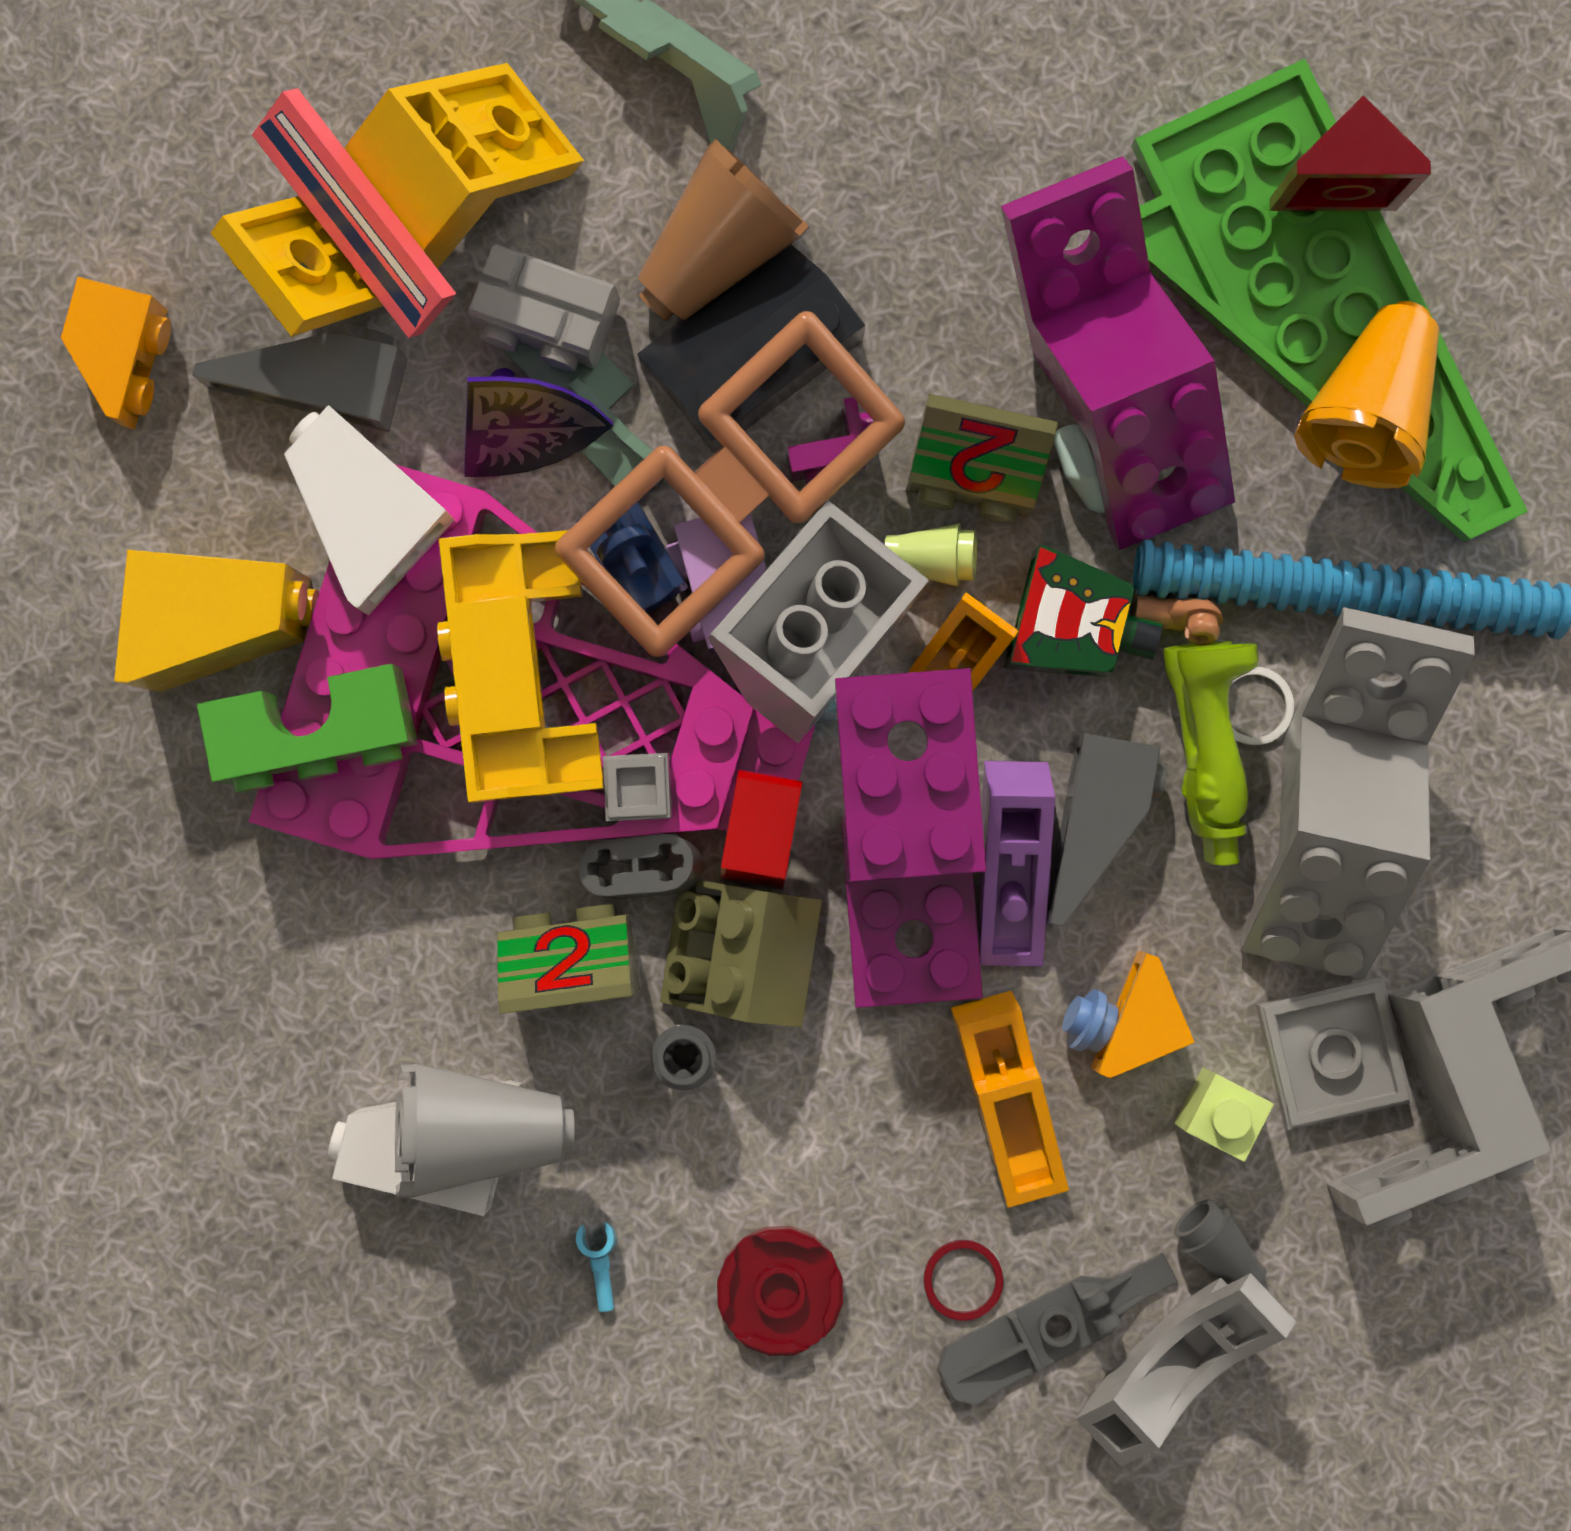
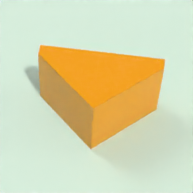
M966 592L907 673L971 668L973 692L1016 636L1018 630Z
M1137 951L1116 1003L1118 1018L1114 1031L1104 1048L1096 1053L1091 1065V1069L1109 1078L1195 1043L1159 957Z

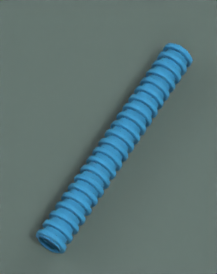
M1143 539L1141 545L1137 547L1133 568V585L1138 596H1146L1148 591H1155L1157 598L1164 599L1168 593H1175V598L1186 599L1188 595H1194L1195 599L1200 600L1214 597L1215 603L1224 605L1228 599H1233L1234 604L1244 607L1248 601H1253L1254 607L1264 609L1267 603H1273L1274 609L1284 611L1287 605H1292L1293 610L1298 613H1304L1307 607H1312L1313 613L1323 615L1327 609H1331L1332 614L1337 617L1340 616L1343 607L1385 617L1388 615L1391 618L1403 621L1408 617L1412 623L1421 625L1427 619L1430 620L1431 625L1434 627H1442L1446 622H1449L1450 626L1454 629H1462L1466 624H1469L1471 630L1482 631L1488 626L1493 633H1502L1505 628H1508L1510 634L1522 635L1527 630L1530 636L1539 638L1547 632L1549 638L1558 640L1565 636L1571 626V587L1569 584L1558 582L1553 588L1547 581L1538 580L1532 586L1528 579L1518 578L1512 584L1510 578L1499 576L1492 582L1490 576L1479 574L1475 580H1472L1470 574L1465 572H1459L1455 578H1452L1451 573L1445 570H1439L1435 576H1432L1431 571L1426 568H1419L1416 574H1413L1411 568L1407 566H1400L1394 572L1391 566L1387 564H1380L1375 570L1372 569L1371 564L1368 562H1360L1357 568L1352 566L1351 561L1340 560L1336 566L1332 564L1329 558H1321L1318 563H1313L1312 558L1309 556H1301L1298 561H1293L1291 555L1281 554L1278 559H1273L1270 552H1261L1259 557H1253L1250 550H1241L1239 555H1233L1232 549L1224 547L1219 553H1213L1211 546L1203 545L1200 551H1194L1193 546L1183 543L1180 549H1174L1173 543L1163 541L1160 547H1154L1153 541Z

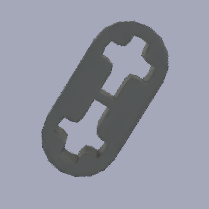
M673 834L611 838L593 842L584 850L579 860L578 872L580 881L588 891L605 898L627 899L674 895L686 892L697 884L702 875L703 860L701 852L694 843ZM669 848H671L673 854L684 858L683 867L673 870V880L670 879L669 874L657 870H649V862L668 859ZM609 854H611L614 860L627 864L632 863V872L614 874L612 885L609 879L599 877L598 873L599 866H605L609 863Z

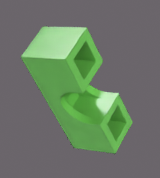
M387 664L327 677L331 695L330 714L321 728L305 736H295L284 726L280 717L276 695L262 690L197 704L212 782L233 783L235 793H244L274 786L272 775L297 770L299 780H306L338 773L337 761L362 756L364 767L402 760L401 748L418 745L403 669L394 664Z

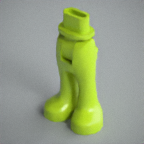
M1214 641L1204 646L1192 643L1164 648L1165 671L1176 696L1187 764L1181 791L1187 799L1189 821L1193 833L1202 837L1205 862L1220 866L1238 864L1240 862L1238 836L1247 834L1246 824L1239 822V819L1246 813L1248 789L1245 770L1230 719L1228 705L1229 689L1233 680L1257 667V644H1232L1231 641Z

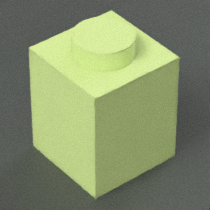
M1202 1067L1174 1124L1187 1133L1245 1162L1274 1104Z

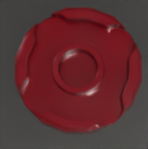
M766 1226L744 1236L726 1255L717 1278L718 1309L728 1329L734 1333V1336L745 1347L768 1356L797 1355L810 1349V1346L818 1343L822 1337L824 1338L835 1327L843 1305L842 1273L832 1251L815 1235L793 1226Z

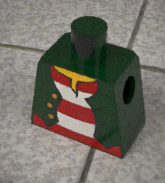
M1038 545L1032 553L1014 625L1018 633L1010 642L1004 668L1019 671L1107 677L1114 671L1119 652L1153 660L1161 637L1162 623L1128 614L1134 593V585L1055 549Z

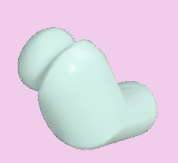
M1075 424L1060 428L1056 431L1054 444L1066 479L1089 510L1105 513L1096 466L1085 434L1079 425Z

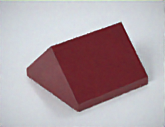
M1363 95L1295 163L1270 197V211H1397L1431 175V161Z

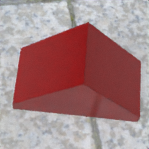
M738 770L721 863V879L780 890L784 889L803 781Z

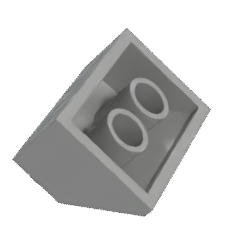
M828 500L713 630L708 639L746 702L796 743H799L836 699L835 678L854 677L909 612L929 580Z

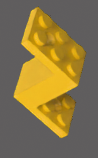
M508 63L389 88L344 148L437 269L496 198L568 178L584 161ZM299 196L224 215L211 231L212 236L230 257L233 265L240 270L268 306L273 316L283 325L291 337L383 307L379 299ZM304 263L309 269H306L300 264Z

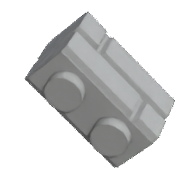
M495 244L489 253L482 272V279L477 285L468 315L476 328L482 330L480 338L485 342L513 352L516 351L518 343L541 350L539 358L543 362L564 371L575 372L578 364L595 369L606 343L607 334L612 327L619 308L620 297L614 284Z

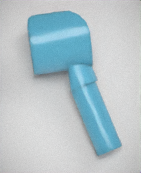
M605 1222L607 1243L599 1251H593L587 1246L585 1241V1225H581L576 1233L578 1249L583 1255L590 1258L591 1270L594 1274L598 1311L600 1312L614 1309L609 1273V1254L616 1245L617 1235L615 1229L608 1222Z

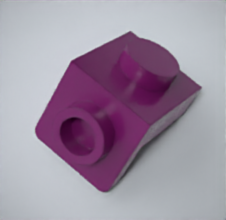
M853 397L844 398L842 404L847 436L787 447V459L792 482L805 479L807 485L873 423V419L866 412L859 413L858 403Z

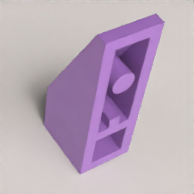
M984 761L981 810L986 871L980 872V965L1043 966L1055 810V792L1048 762Z

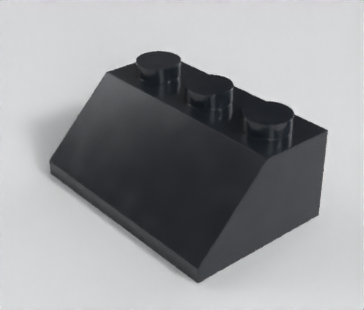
M791 244L689 318L678 322L637 353V355L714 454L722 445L699 420L698 411L700 406L795 316L804 311L815 314L847 352H850L863 342L865 324L827 274ZM804 344L739 405L730 416L744 431L821 374L827 367Z

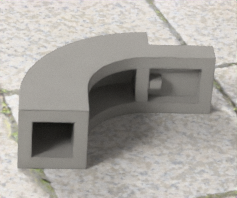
M1251 1273L1230 1284L1219 1278L1176 1307L1118 1362L1092 1394L1076 1419L1120 1466L1158 1450L1181 1414L1205 1387L1239 1361L1285 1340L1297 1321Z

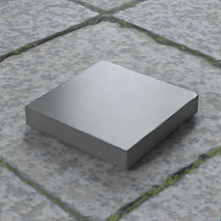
M1372 977L1256 1004L1285 1129L1293 1130L1413 1102L1384 977Z

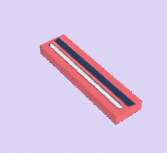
M297 88L283 91L252 133V136L406 336L411 338L423 334L453 299L456 292L300 90Z

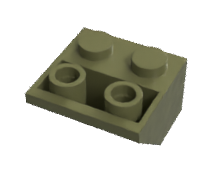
M698 880L697 884L690 890L677 894L660 1003L747 1023L802 1027L822 900Z

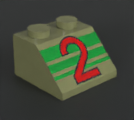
M929 393L921 417L905 490L918 493L916 502L928 507L953 510L955 502L980 507L978 516L999 523L1015 524L1017 515L1028 518L1035 508L1058 422Z
M611 903L576 908L577 921L552 924L550 912L512 917L513 930L497 933L498 1005L500 1014L633 996L640 989L630 914L615 916L614 904Z

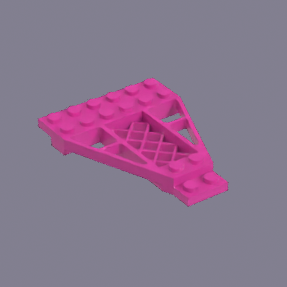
M395 464L441 505L455 521L369 615L358 610L346 599L329 560L283 708L281 720L293 735H309L323 726L331 711V695L327 677L394 664L403 669L416 738L424 716L438 744L417 738L418 745L401 748L402 760L364 767L362 756L337 761L338 773L313 779L299 780L297 770L272 775L274 786L258 790L248 822L370 859L714 829L727 832L738 770L799 780L815 725L799 743H796L751 707L741 694L678 644L667 652V662L659 664L557 633L554 629V621L561 599L546 601L542 617L534 623L537 652L542 650L558 682L541 690L542 700L563 689L579 719L578 722L571 726L595 723L613 712L624 708L640 739L610 756L629 755L642 747H645L648 754H656L651 743L680 728L670 761L673 818L618 821L615 825L491 836L490 830L499 804V800L484 803L474 838L400 845L386 844L385 840L411 755L423 753L464 766L463 752L452 749L461 744V735L459 734L447 740L431 711L434 707L445 702V691L429 699L441 661L437 624L438 622L448 621L439 539L480 534L486 514H493L517 534L537 533L486 491ZM549 647L592 659L595 662L565 677ZM452 660L446 661L454 676ZM609 665L657 680L625 696ZM603 668L619 700L586 717L570 685ZM669 683L692 689L685 712ZM663 686L680 718L646 735L630 703ZM600 744L601 762L603 769V756L607 755L602 745ZM589 790L560 794L605 808V795Z

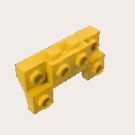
M568 530L527 534H475L439 539L448 621L438 622L437 624L438 643L442 661L452 660L455 686L445 687V706L449 725L460 726L467 797L470 803L604 789L597 724L545 728L531 602L583 597L581 581L559 559L555 552L557 541Z

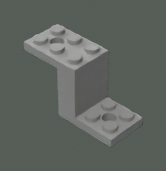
M1343 607L1284 737L1279 854L1242 929L1241 952L1267 957L1274 961H1285L1329 971L1335 975L1351 976L1359 979L1366 978L1430 862L1428 744L1475 656L1474 636ZM1383 672H1393L1402 676L1397 680L1389 682L1374 679ZM1319 915H1329L1334 917L1328 920L1316 919Z
M1559 925L1388 994L1390 1005L1439 1123L1443 1137L1326 1183L1334 1204L1338 1209L1366 1226L1374 1224L1376 1229L1389 1228L1410 1219L1413 1216L1411 1211L1413 1207L1433 1199L1439 1205L1461 1200L1474 1192L1473 1183L1493 1175L1498 1180L1521 1176L1535 1168L1533 1159L1552 1152L1492 1002L1496 1001L1497 1006L1502 1008L1528 1000L1536 995L1533 985L1555 976L1558 983L1571 982V925Z

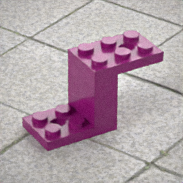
M1123 156L1002 205L1003 220L1033 354L1091 444L1108 530L1117 548L1122 550L1143 541V539L1152 538L1235 503L1215 360L1150 273L1134 171ZM1090 230L1087 239L1082 245L1072 250H1064L1072 235L1079 231ZM1176 466L1168 477L1157 481L1162 470Z
M971 668L835 678L845 813L841 816L855 1008L983 998L973 872H985L986 861ZM902 722H911L918 725L926 735V749L920 758L913 761H903L896 758L888 747L890 730ZM910 920L922 921L929 927L932 934L930 948L919 957L903 955L895 943V935L898 928Z

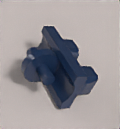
M639 501L590 546L597 561L646 613L653 612L676 598L680 592L689 588Z

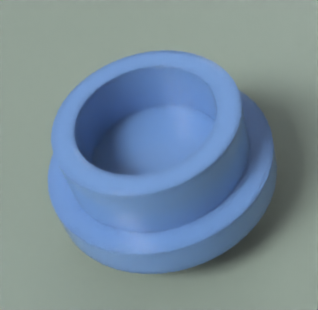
M1093 989L1084 998L1077 996L1069 1005L1062 1024L1063 1031L1068 1033L1067 1043L1069 1048L1078 1052H1082L1087 1048L1097 1053L1107 1044L1117 1022L1118 1007L1107 1002L1105 993Z

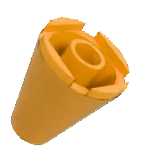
M1400 301L1381 307L1300 417L1294 433V439L1298 450L1312 464L1322 469L1325 460H1328L1344 468L1340 479L1372 488H1400L1408 485L1412 474H1415L1416 478L1419 476L1426 457L1439 339V326L1425 307L1410 301Z

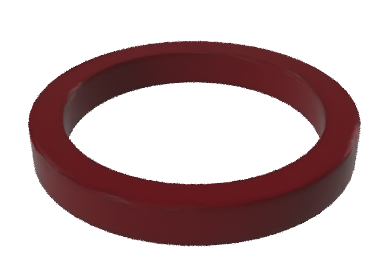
M954 1240L939 1247L929 1258L924 1270V1288L932 1306L944 1316L959 1321L973 1320L988 1313L998 1302L1003 1289V1272L996 1256L984 1245L972 1240ZM956 1249H971L981 1253L991 1263L995 1274V1284L991 1296L982 1306L971 1311H955L946 1307L938 1300L932 1287V1274L937 1262L945 1254Z

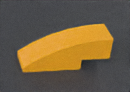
M1012 990L950 1007L1007 1208L1069 1191L1041 1077L1035 1066L1022 1011Z

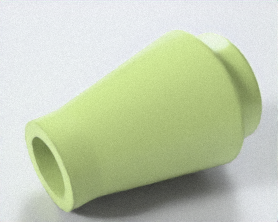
M958 523L902 535H886L885 546L928 580L959 587L960 581H975L977 570L976 530H962L961 524Z

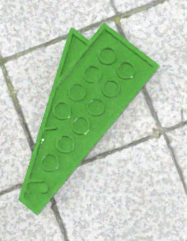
M1304 58L1135 138L1131 147L1156 197L1139 206L1150 271L1308 407L1381 307L1400 301H1410L1422 305L1428 311L1429 309L1381 211H1270V197L1295 163L1336 123L1328 103ZM1439 331L1425 463L1419 476L1416 478L1415 474H1412L1408 485L1400 488L1461 541L1466 542L1528 511Z

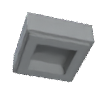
M670 754L603 756L606 821L673 818Z

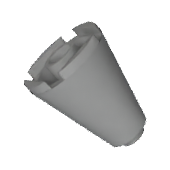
M399 1063L397 1080H410V1086H403L402 1097H396L395 1172H408L409 1180L399 1182L396 1186L398 1198H412L558 1163L561 1159L562 1149L573 1148L575 1132L573 1109H562L561 1098L558 1095L418 1063Z

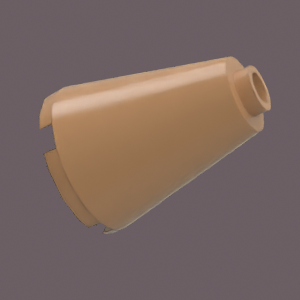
M714 139L703 154L637 277L645 286L639 297L665 321H668L673 314L682 320H686L801 238L810 226L788 204L785 205L781 202L782 200L730 150L717 139Z

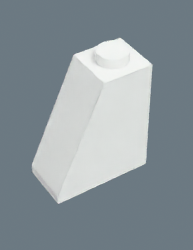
M328 405L320 415L317 412H312L295 427L289 438L292 446L284 455L346 599L358 610L369 615L455 519Z
M511 1080L501 1082L519 1087L522 1086V1083ZM396 1102L358 1109L348 1115L346 1123L337 1122L328 1149V1159L336 1161L332 1179L395 1195L396 1186L399 1182L409 1181L408 1172H395ZM499 1177L412 1197V1199L484 1216L492 1207Z

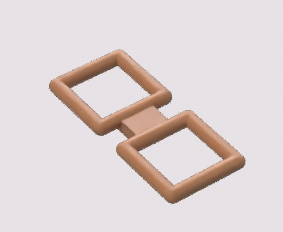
M804 311L795 316L700 406L698 411L699 420L722 445L703 465L693 472L672 448L668 446L655 448L570 528L555 545V552L559 559L652 656L660 657L665 655L763 562L765 554L762 546L740 522L765 498L769 497L790 521L794 523L807 521L904 428L905 418L903 414L812 312ZM806 344L874 422L799 492L730 414ZM664 478L733 555L669 616L657 625L587 549Z

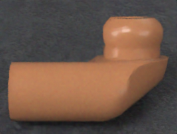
M1136 593L1133 598L1131 615L1160 622L1163 629L1184 631L1187 640L1195 645H1209L1219 637V626L1223 623V617L1219 608L1209 600L1177 599L1172 597L1164 599L1157 598L1155 595L1138 596Z

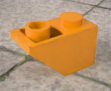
M77 277L61 339L105 416L122 427L135 430L139 415H147L153 402L155 385L153 379H150L149 376L155 355H162L169 343L171 321L169 318H166L168 310L151 295Z

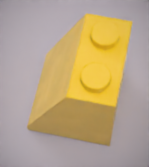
M127 550L114 682L148 691L162 692L305 641L306 629L310 625L319 592L317 589H310L311 578L286 563Z

